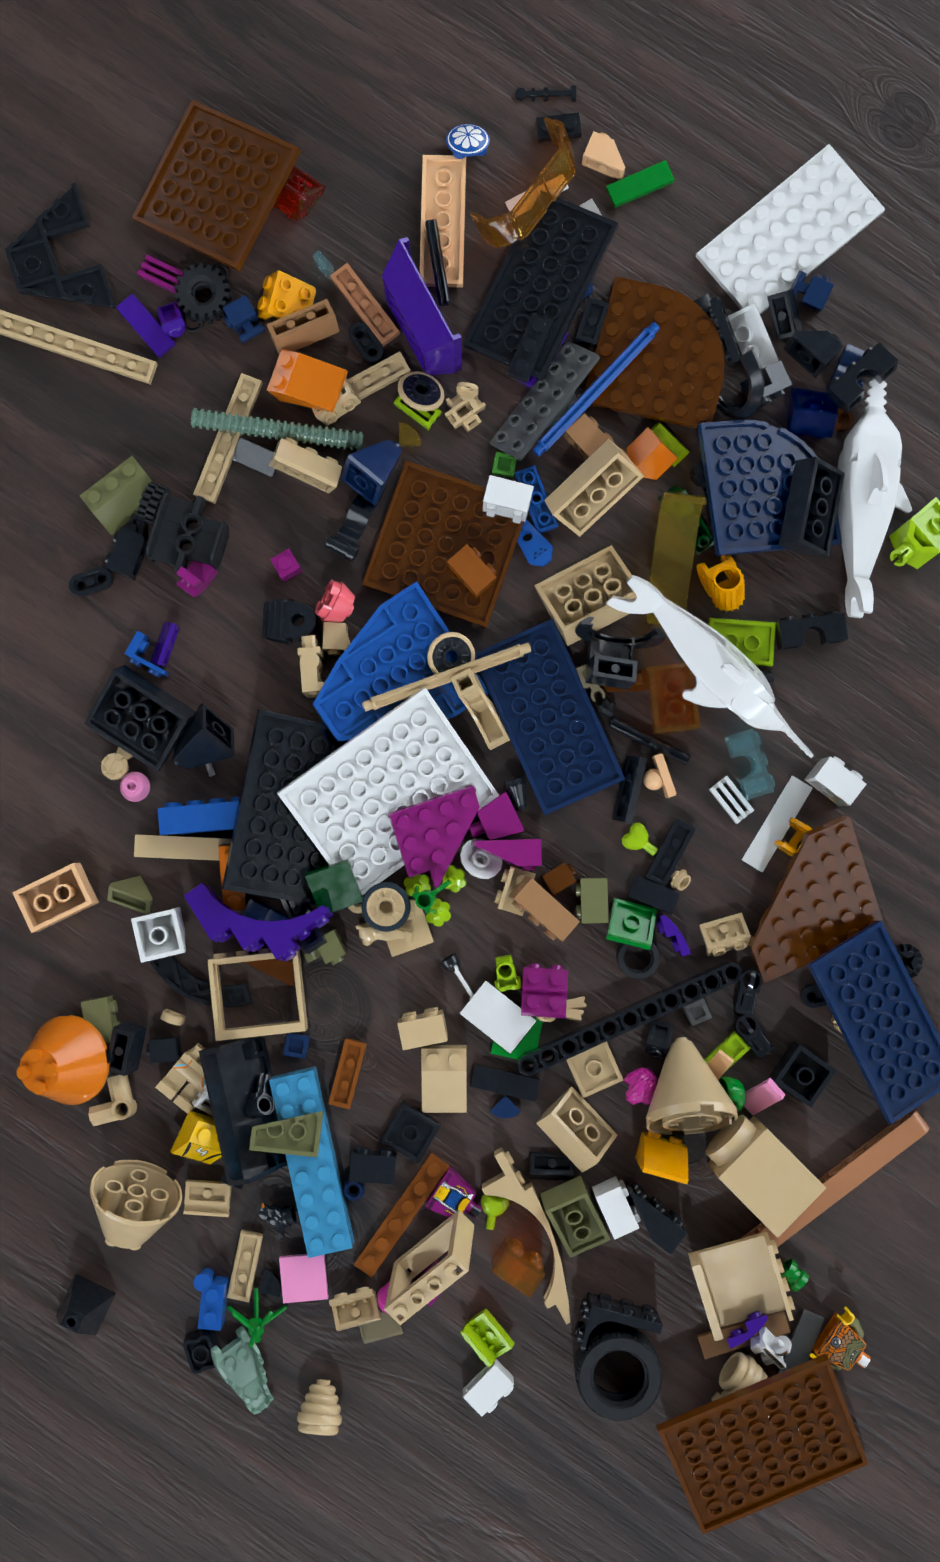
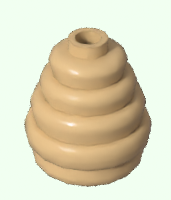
M736 1352L724 1364L719 1375V1385L729 1395L767 1379L768 1376L763 1372L762 1367L756 1362L754 1357L745 1355L742 1352Z
M317 1379L316 1384L310 1385V1392L305 1395V1401L300 1405L301 1411L297 1414L298 1430L305 1434L336 1435L339 1431L338 1426L342 1423V1416L339 1415L341 1407L337 1404L338 1396L335 1395L336 1388L330 1385V1380Z

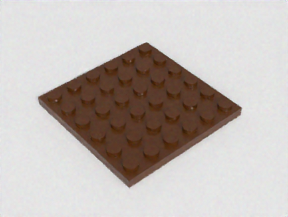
M192 100L132 219L240 271L302 151L293 144Z
M405 461L362 585L395 596L417 582L436 611L487 628L524 521L518 524L514 523L512 518L496 514L494 517L487 516V512L483 511L486 488ZM466 544L470 548L474 546L482 555L480 559L484 564L489 563L497 572L495 574L497 577L496 582L477 598L447 566V561Z

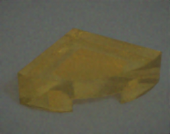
M399 423V445L421 446L418 433L408 424Z

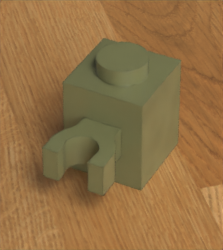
M336 929L324 934L327 940L326 944L310 954L306 953L304 955L307 963L321 956L325 964L331 962L332 965H335L344 960L343 955L347 951Z

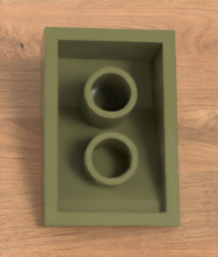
M581 1176L540 1193L545 1212L570 1258L611 1240Z

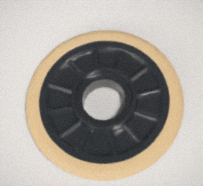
M419 371L409 372L403 375L398 382L400 397L407 405L416 410L432 411L443 403L444 390L437 379L429 374ZM421 388L426 394H420L416 389Z
M447 632L441 634L433 640L428 649V665L436 675L475 660L474 647L470 640L460 633ZM454 650L457 658L454 662L449 663L446 660V654Z

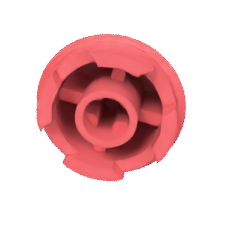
M331 580L324 589L326 592L321 601H318L315 614L321 618V621L342 623L353 612L355 595L342 581L339 583Z

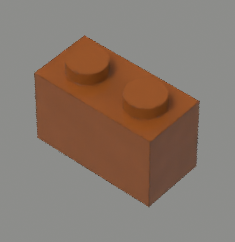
M466 544L447 561V566L477 598L496 582L497 577L495 574L497 572L489 563L484 564L480 559L482 555L474 546L470 548Z

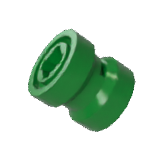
M793 1259L787 1260L782 1264L784 1272L780 1273L781 1278L786 1277L788 1286L794 1292H797L807 1283L809 1275L804 1270H799L798 1264Z

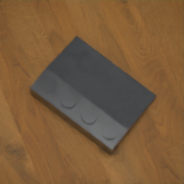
M126 665L113 669L84 724L156 772H159L174 751L177 742L191 721L195 711Z

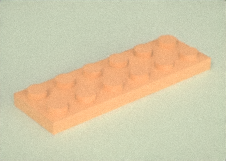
M423 155L420 275L427 287L436 286L425 222L436 219L448 287L463 288L466 156L463 159H457L452 155Z

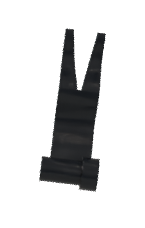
M359 494L353 500L346 519L336 536L330 535L325 545L326 548L344 556V559L352 563L360 549V546L356 544L364 533L371 513L377 507V505L373 506L368 503L362 509L361 506L364 498Z

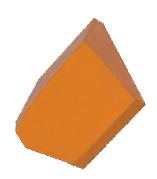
M649 427L627 447L629 459L643 473L644 478L657 480L678 460L676 455Z

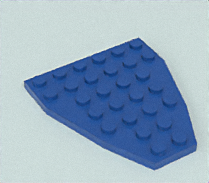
M417 582L377 608L336 661L312 705L337 742L351 740L406 699L366 712L363 709L362 702L370 700V697L435 675L428 665V649L435 638L450 631ZM454 650L447 652L446 660L449 663L454 662L457 654ZM475 673L483 687L485 694L488 695V689L486 688L485 684L483 683L479 675ZM452 682L428 690L447 719L453 718L467 709L459 698Z

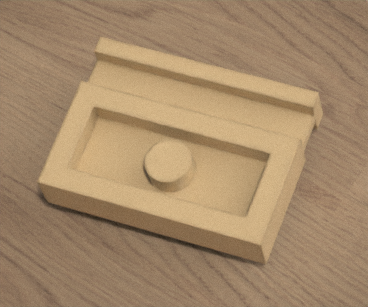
M187 1179L183 1214L229 1217L232 1186L219 1181Z

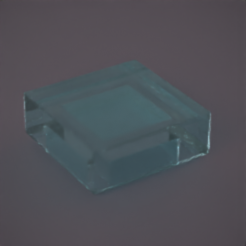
M318 250L313 254L314 263L330 279V275L335 272L334 266Z

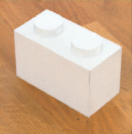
M496 1359L492 1366L487 1367L486 1365L463 1388V1398L481 1416L486 1412L491 1413L496 1408L497 1401L502 1396L506 1397L512 1392L514 1376Z

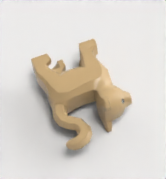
M387 900L382 901L380 910L386 914L390 913L392 910L391 902ZM410 900L411 910L408 920H414L415 900ZM362 903L349 906L348 909L353 913H362ZM359 923L356 926V929L359 930L362 944L366 946L377 939L384 941L405 939L407 944H411L414 938V930L406 927H400L390 932H382L372 928L368 923Z

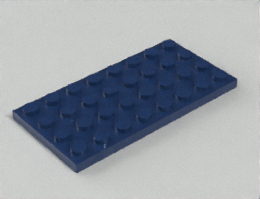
M553 619L475 653V660L517 644L529 643L531 647V652L524 654L523 657L480 671V674L544 816L625 780Z
M875 921L807 964L887 1123L893 1124L940 1092V1036L882 921Z

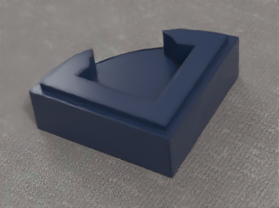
M506 1095L489 1110L493 1115L500 1118H511L521 1112Z

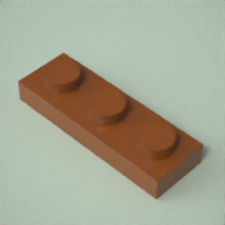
M345 1038L328 1104L350 1110L367 1043Z

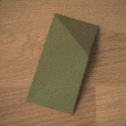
M141 876L113 882L109 885L107 901L146 915L150 914L153 898Z

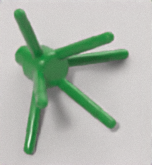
M254 1288V1318L248 1320L231 1306H227V1310L232 1313V1316L248 1328V1333L251 1336L249 1348H252L254 1343L261 1341L264 1326L287 1309V1305H284L274 1313L269 1311L263 1320L259 1318L258 1288Z

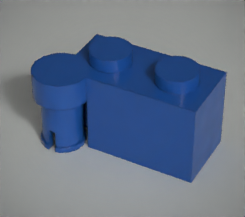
M204 1268L196 1275L193 1281L195 1289L201 1292L198 1329L220 1331L225 1323L229 1277L216 1276L214 1278L213 1270L211 1268Z

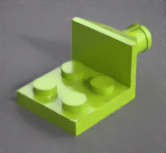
M937 497L889 536L895 549L891 552L890 559L893 561L896 557H899L894 563L896 566H903L907 563L918 569L940 553V501Z

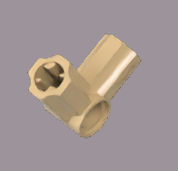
M116 1075L107 1078L112 1101L89 1107L88 1115L93 1126L124 1120L136 1113L137 1103L132 1097L128 1075ZM122 1103L128 1107L127 1114L121 1111Z

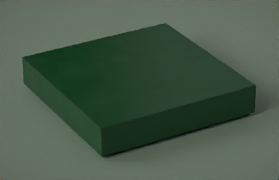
M348 859L305 874L317 907L324 905L332 913L358 904L363 900Z

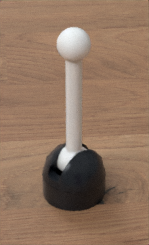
M453 953L443 959L441 964L447 971L455 972L471 1000L475 994H473L459 972L460 960L457 954Z

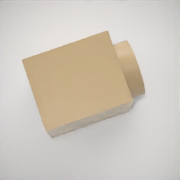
M739 1115L737 1121L732 1119V1125L722 1128L714 1136L706 1149V1155L711 1159L707 1164L716 1176L777 1238L826 1189L755 1116L750 1120L744 1115Z

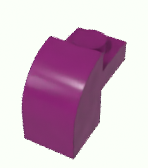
M193 560L187 569L182 566L176 574L181 578L176 585L191 596L197 597L210 585L218 571L208 564Z

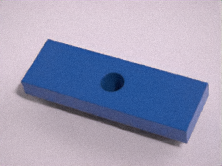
M533 465L515 472L514 475L517 482L534 486L528 511L535 529L542 534L557 528L556 518L552 515L544 501L547 495L536 466ZM533 497H539L540 501L534 502Z

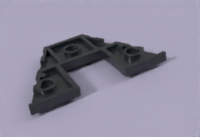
M72 183V188L60 199L57 198L53 202V206L46 209L27 232L24 230L18 236L17 241L11 243L5 249L17 290L20 294L116 308L104 268L101 264L60 277L49 240L90 227L76 183Z

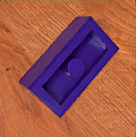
M164 622L150 663L163 668L166 667L180 629L179 626L174 623Z

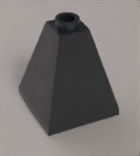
M202 703L174 748L173 762L178 767L183 766L185 769H190L233 757L235 755L234 729Z
M76 1274L56 1314L59 1325L77 1334L97 1335L116 1293Z

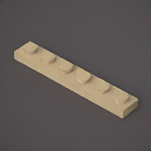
M241 373L225 414L232 413L233 416L239 414L240 417L246 415L249 418L263 382ZM220 429L218 430L193 493L195 497L202 496L206 501L213 504L216 503L232 463L239 438L242 437L240 432L234 434L233 431L227 433V430H223V432H220Z

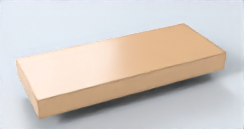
M719 1049L707 1065L719 1080L734 1060Z

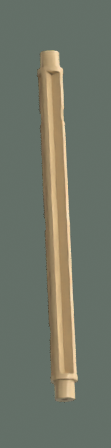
M529 643L517 644L516 646L370 697V700L362 702L365 712L372 709L376 710L411 697L423 687L428 691L452 682L451 677L468 668L477 673L523 657L524 654L531 652V647Z

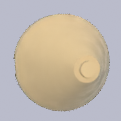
M686 1037L674 1039V1042L670 1044L646 1115L647 1129L653 1133L672 1135V1130L684 1131V1135L714 1131L732 1125V1117H734L735 1121L738 1120L737 1108L692 1041L687 1040Z

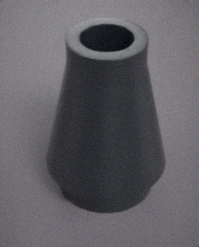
M522 777L506 780L504 788L515 811L527 808L525 781L522 780Z

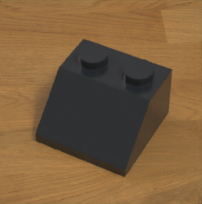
M827 330L796 331L783 350L816 379L833 361L844 345L837 335L831 334Z

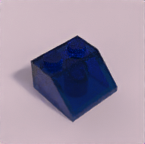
M791 388L787 416L788 431L798 436L804 434L812 435L816 438H832L839 413L837 405L828 397V392Z

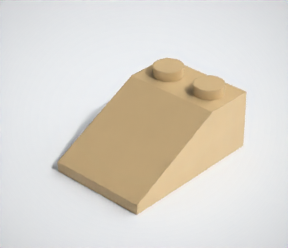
M466 1045L422 1046V1113H467Z

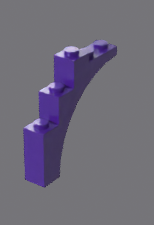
M201 883L184 895L210 940L224 942L232 936L231 933L233 932L243 950L255 952L264 946L263 942H266L274 957L280 961H289L297 955L296 951L301 949L297 940H304L311 934V930L315 927L320 928L329 922L328 918L333 916L330 909L322 905L308 914L289 920H255L233 911L218 898L210 886Z

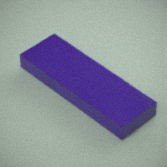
M133 293L116 307L159 359L176 345L170 336L164 333L162 327Z

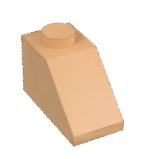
M593 131L583 154L582 165L617 180L623 179L625 165L614 139H611L605 133Z

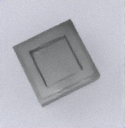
M704 998L683 1006L691 1026L712 1018Z

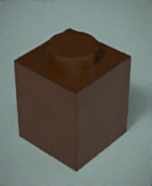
M563 862L541 875L552 895H555L575 883L574 877L577 874L571 864L566 865Z

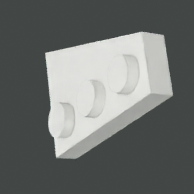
M755 303L728 316L742 355L753 349L762 369L779 361Z

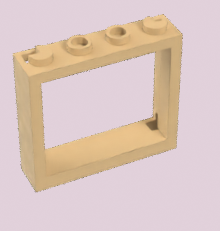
M262 948L258 950V953L249 954V951L243 950L236 951V956H227V953L213 954L214 958L208 959L216 1041L301 1032L308 1029L300 949L296 951L297 955L293 958L299 1020L226 1029L219 965L275 959L269 948Z
M460 1210L455 1212L394 1262L384 1310L399 1325L469 1271L474 1224ZM448 1251V1255L411 1284L415 1276ZM457 1265L462 1269L458 1273L455 1271Z

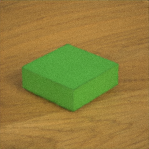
M496 452L492 475L513 479L517 459L505 453Z

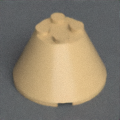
M119 1160L107 1168L103 1166L95 1173L90 1185V1195L105 1237V1243L108 1246L139 1250L142 1244L178 1212L182 1202V1190L176 1179L173 1181L166 1175L167 1171L165 1169L140 1160Z

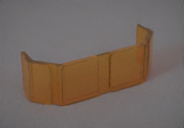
M548 117L544 118L552 142L559 149L511 212L488 219L471 212L470 215L482 239L486 240L493 247L500 248L510 245L516 240L522 241L524 237L526 238L544 216L551 202L557 199L574 177L576 171L574 151L563 122L557 119L552 120Z

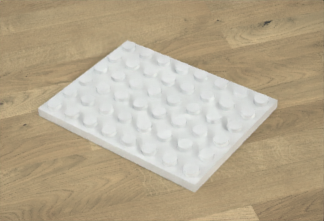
M425 687L277 792L329 865L346 859L349 860L362 895L372 886L382 882L404 866L388 813L469 785L474 786L480 806L479 810L499 796Z

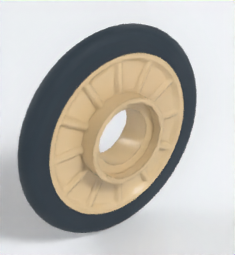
M382 882L372 886L365 893L361 910L365 921L372 928L382 932H390L404 925L410 915L411 904L403 888L394 883ZM387 900L391 902L392 910L390 913L386 914L380 910L382 901Z

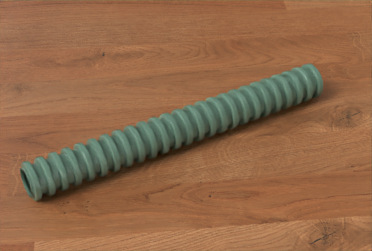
M194 408L191 413L192 428L196 426L199 429L205 427L206 430L213 428V431L220 429V432L227 430V433L233 431L234 434L240 432L241 435H244V433H247L248 436L254 434L255 437L261 435V438L268 436V439L275 437V440L288 437L296 440L298 443L303 441V444L309 442L310 445L316 443L317 446L323 444L324 447L330 445L331 448L337 446L338 449L344 447L343 449L345 450L347 448H350L352 451L354 449H357V451L362 450L363 432L361 431L356 433L354 430L349 432L347 429L342 431L340 428L338 431L333 427L331 430L328 427L324 429L322 426L317 428L315 425L310 427L308 424L303 426L301 423L296 425L294 422L289 424L287 421H284V423L280 422V420L275 422L273 419L268 421L267 418L261 420L260 417L254 419L253 416L247 418L246 415L240 417L239 414L233 416L232 413L226 415L225 412L219 414L218 411L214 413L211 410L205 412L204 409L198 411L197 408Z

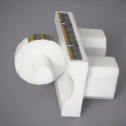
M762 1327L759 1330L760 1336L750 1339L751 1350L755 1354L761 1353L762 1361L766 1365L775 1364L779 1369L786 1368L783 1356L790 1353L791 1341L784 1335L775 1337L766 1327Z

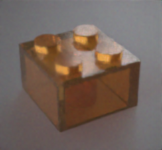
M506 1237L491 1259L492 1272L530 1298L545 1276L542 1257L534 1251L529 1253L523 1249L524 1245L514 1238L510 1240Z

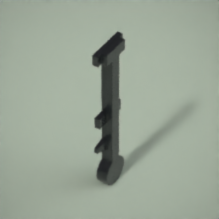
M572 86V90H548V87H544V91H535L534 88H532V91H526L524 88H518L515 92V97L519 101L524 100L526 97H531L532 102H535V97H544V101H548V97L572 96V101H576V86Z

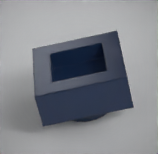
M293 1032L287 1033L283 1055L306 1059L310 1036Z

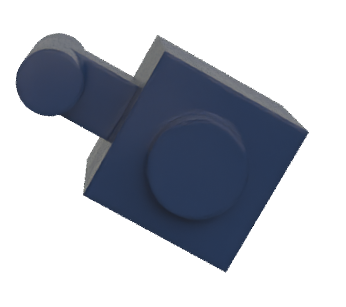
M799 270L791 286V289L794 290L795 298L798 292L803 293L804 296L800 304L820 312L834 284L830 283V278L821 274L818 277L814 275L810 283L807 284L804 282L807 273Z
M246 295L223 307L226 314L223 316V319L228 328L233 327L236 334L245 330L244 333L238 335L242 344L265 331L261 323L253 327L255 323L259 322V319Z

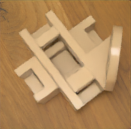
M459 382L457 383V396L451 400L449 398L446 399L447 405L451 410L446 412L445 416L455 429L462 425L468 433L482 422L477 414L485 409L486 404L484 402L481 403L478 399L477 385Z

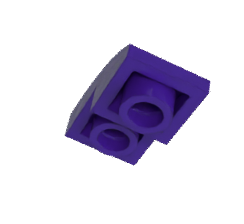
M658 915L659 920L656 921L658 931L667 938L674 937L671 943L675 953L679 952L681 956L691 954L683 935L676 925L665 915Z
M760 1311L748 1314V1319L744 1320L747 1330L743 1331L741 1327L730 1331L731 1336L727 1337L730 1349L754 1336L767 1322L766 1313L761 1314Z

